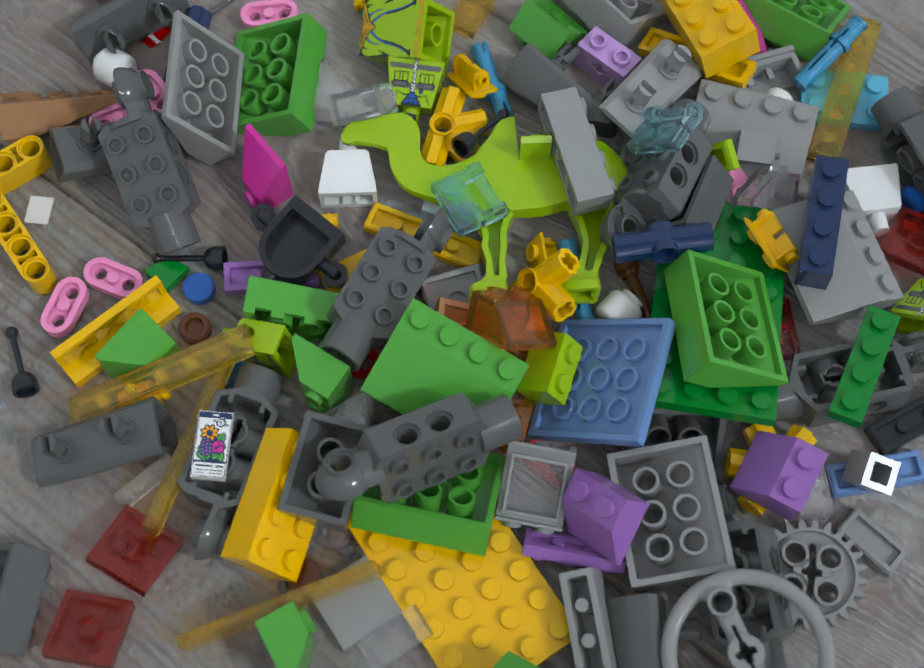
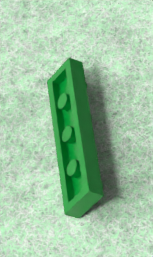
M871 305L868 306L827 412V417L859 429L901 316Z

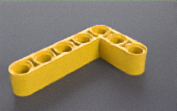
M28 135L0 150V243L35 293L43 295L51 293L58 284L57 274L4 196L46 172L52 165L51 155L43 141L37 136ZM14 227L11 231L6 233L8 229ZM29 250L26 254L20 256L22 252ZM45 272L42 277L35 279L38 274Z

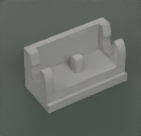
M793 44L746 58L757 62V70L745 89L765 94L769 88L787 90L796 87L792 82V78L802 70V66L794 51Z

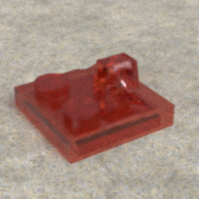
M903 207L880 244V248L886 260L923 276L924 215Z
M126 504L86 556L85 562L101 570L140 596L145 597L180 549L184 539Z
M66 589L41 650L43 658L86 667L113 668L135 610L134 601Z

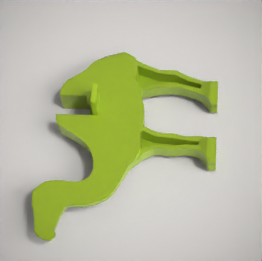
M405 113L386 114L377 118L350 123L345 127L341 134V141L349 146L376 147L387 152L392 175L403 190L415 197L450 209L470 223L482 237L481 256L485 265L486 276L470 286L469 304L478 309L503 308L506 306L508 287L505 257L508 246L507 233L513 219L543 217L561 211H567L577 231L581 247L580 268H578L577 274L564 282L562 286L575 298V304H592L598 301L601 291L598 272L608 250V246L601 240L600 226L615 204L611 201L609 208L573 216L551 152L552 135H546L544 128H542V135L521 136L520 150L518 151L515 117L504 118L498 122L491 135L475 155L456 164L436 166L427 163L421 156L420 140L422 136L418 124L411 116ZM596 139L598 150H602L606 158L605 170L608 177L613 178L617 193L618 185L625 178L628 169L615 151L604 142Z

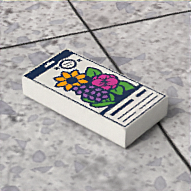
M199 410L190 472L191 479L226 482L234 413Z

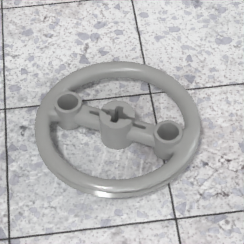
M756 569L725 570L695 583L680 597L672 608L665 623L661 640L662 668H679L677 645L681 628L694 606L700 601H704L711 614L718 619L729 642L728 657L731 665L734 668H751L745 659L738 661L736 658L741 654L740 643L732 627H736L743 644L749 650L755 649L757 651L753 655L754 667L765 668L766 654L764 646L759 639L749 635L737 610L736 597L732 592V588L738 585L758 586L783 596L795 605L811 626L816 639L818 668H835V649L832 634L826 619L817 605L804 591L790 581L775 574ZM726 595L731 598L733 605L728 612L719 613L713 609L712 604L717 596Z

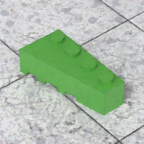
M249 275L243 313L247 319L285 325L292 337L296 333L307 341L322 342L332 326L327 318V314L339 293Z

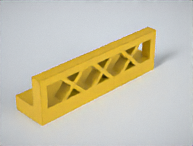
M157 275L50 351V354L78 388L104 370L94 356L140 308L160 327H163L182 312L179 305L168 294Z

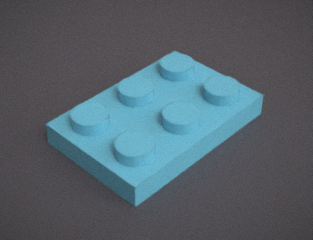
M825 71L806 92L798 89V102L819 107L815 126L881 132V127L870 109L878 100L889 93L888 77Z

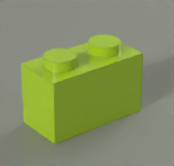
M535 332L525 363L529 364V367L516 391L533 404L565 406L578 362L581 359L583 347L566 332Z

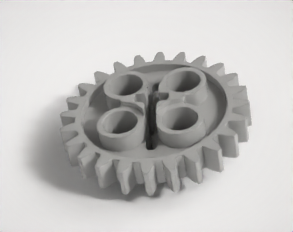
M799 519L797 529H794L789 522H786L784 525L785 534L775 528L784 579L795 582L806 593L808 577L802 574V572H805L809 566V546L814 545L815 556L812 572L818 575V577L811 583V600L817 605L832 628L837 626L835 616H838L843 621H847L849 615L845 608L855 612L859 609L853 598H865L866 594L859 590L858 586H865L869 581L859 577V573L866 571L868 567L856 562L863 555V552L852 553L850 550L855 540L852 539L844 543L841 540L844 534L843 529L834 535L831 533L830 522L823 529H819L817 519L812 521L810 527H806L803 519ZM789 547L799 549L803 555L802 562H790L785 555V550ZM824 552L832 553L837 559V567H825L820 560V555ZM818 587H830L835 593L834 601L831 603L822 601L817 593ZM789 601L793 624L800 620L803 631H807L810 626L795 605Z

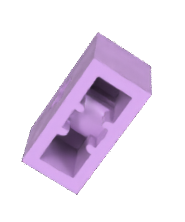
M595 26L577 45L581 55L577 57L574 65L602 85H605L610 77L614 78V87H616L641 63L642 58Z

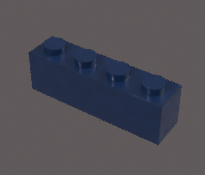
M823 155L816 156L810 176L794 285L826 290L833 276L849 159Z

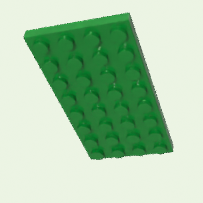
M725 202L713 232V251L698 253L763 273L780 343L784 271L777 268L771 269L762 258L764 251L760 245H756L747 235L749 228L743 220L746 217L755 221L758 218L757 214L763 209L772 211L775 209ZM672 262L657 264L650 318H671L673 320L664 269ZM674 332L655 403L656 408L774 426L777 417L778 386L710 388L684 381Z

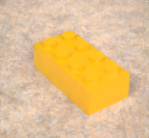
M658 0L684 44L690 50L692 57L701 67L706 79L760 52L757 29L738 0Z
M266 428L220 557L269 579L297 582L315 525L280 512L277 508L300 432L293 428Z

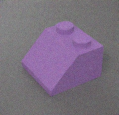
M758 431L729 489L784 519L792 521L802 512L829 454L798 437Z
M575 469L562 497L568 533L614 564L621 565L649 503L602 474L582 469Z

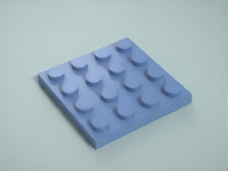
M671 318L575 319L561 322L558 332H566L583 347L581 359L578 362L565 406L536 404L527 435L534 440L539 439L543 441L644 447L676 323Z

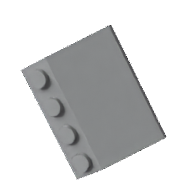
M561 0L569 11L575 13L584 22L588 29L592 30L597 26L625 47L632 46L646 36L651 27L657 28L669 19L658 0Z
M176 10L173 13L161 118L188 154L208 165H213L235 156L244 53L179 10Z
M702 79L695 101L701 103L710 114V124L704 136L711 144L732 138L734 148L736 149L740 129L779 134L777 141L782 142V150L779 160H774L773 165L768 166L739 161V165L754 185L756 191L794 200L812 140L819 107Z
M853 190L845 191L833 276L827 289L794 285L797 261L793 264H786L790 270L787 275L810 325L863 318L869 305L886 311L904 298ZM807 200L772 210L784 228L782 232L775 236L776 239L783 233H787L798 250Z
M707 435L606 454L611 480L649 503L625 555L631 588L634 593L669 588L701 580L725 570L736 569Z

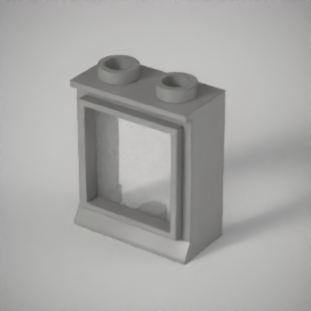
M516 440L510 442L495 519L501 520L502 525L511 528H520L522 524L532 526L535 531L543 534H554V531L562 532L565 516L562 497L572 478L577 454L576 447L569 446V450L550 447V443L544 441H536V444Z

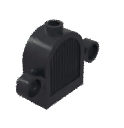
M297 195L289 201L277 216L270 205L259 204L253 208L250 215L251 221L256 229L263 231L259 241V255L265 266L264 270L260 273L264 278L301 285L311 281L322 271V277L326 286L331 289L344 287L348 280L346 267L339 262H330L333 256L346 243L345 235L342 231Z

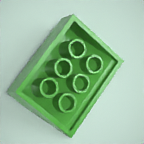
M743 0L760 27L763 37L768 39L777 48L793 44L798 59L804 62H809L829 42V37L837 31L852 7L841 0Z
M309 13L237 32L235 48L244 53L237 134H244L245 126L249 123L260 135L290 137L313 131L327 31Z
M689 249L664 269L672 318L676 323L675 335L684 381L710 388L784 386L789 383L762 272Z
M413 298L360 391L401 415L460 392L465 394L475 404L503 393L511 399L529 364Z
M490 452L485 464L473 471L462 473L445 480L439 485L428 487L413 493L407 498L399 499L392 503L382 500L377 486H372L363 494L353 499L351 527L485 556L506 456Z

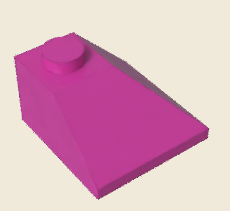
M249 123L245 126L242 181L245 192L243 196L252 208L259 204H267L275 208L293 196L287 167Z

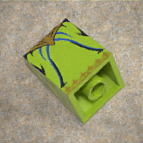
M366 0L363 10L362 35L359 41V56L373 62L388 64L389 56L445 63V69L448 70L455 12L432 0Z

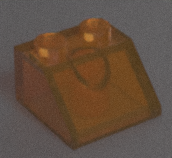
M488 286L487 290L472 291L465 324L466 329L506 351L556 348L557 340L543 301L531 295L530 289L522 286H511V290H505L500 287Z

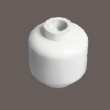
M116 47L117 54H113L105 48L93 60V74L95 78L111 88L114 81V68L125 67L138 72L135 59Z
M627 289L622 291L612 290L597 305L596 315L598 319L642 318V311L640 309L642 303Z

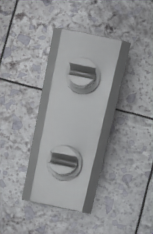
M663 39L598 109L605 113L634 141L703 75L702 69L691 59V52L686 46L676 45L671 40Z

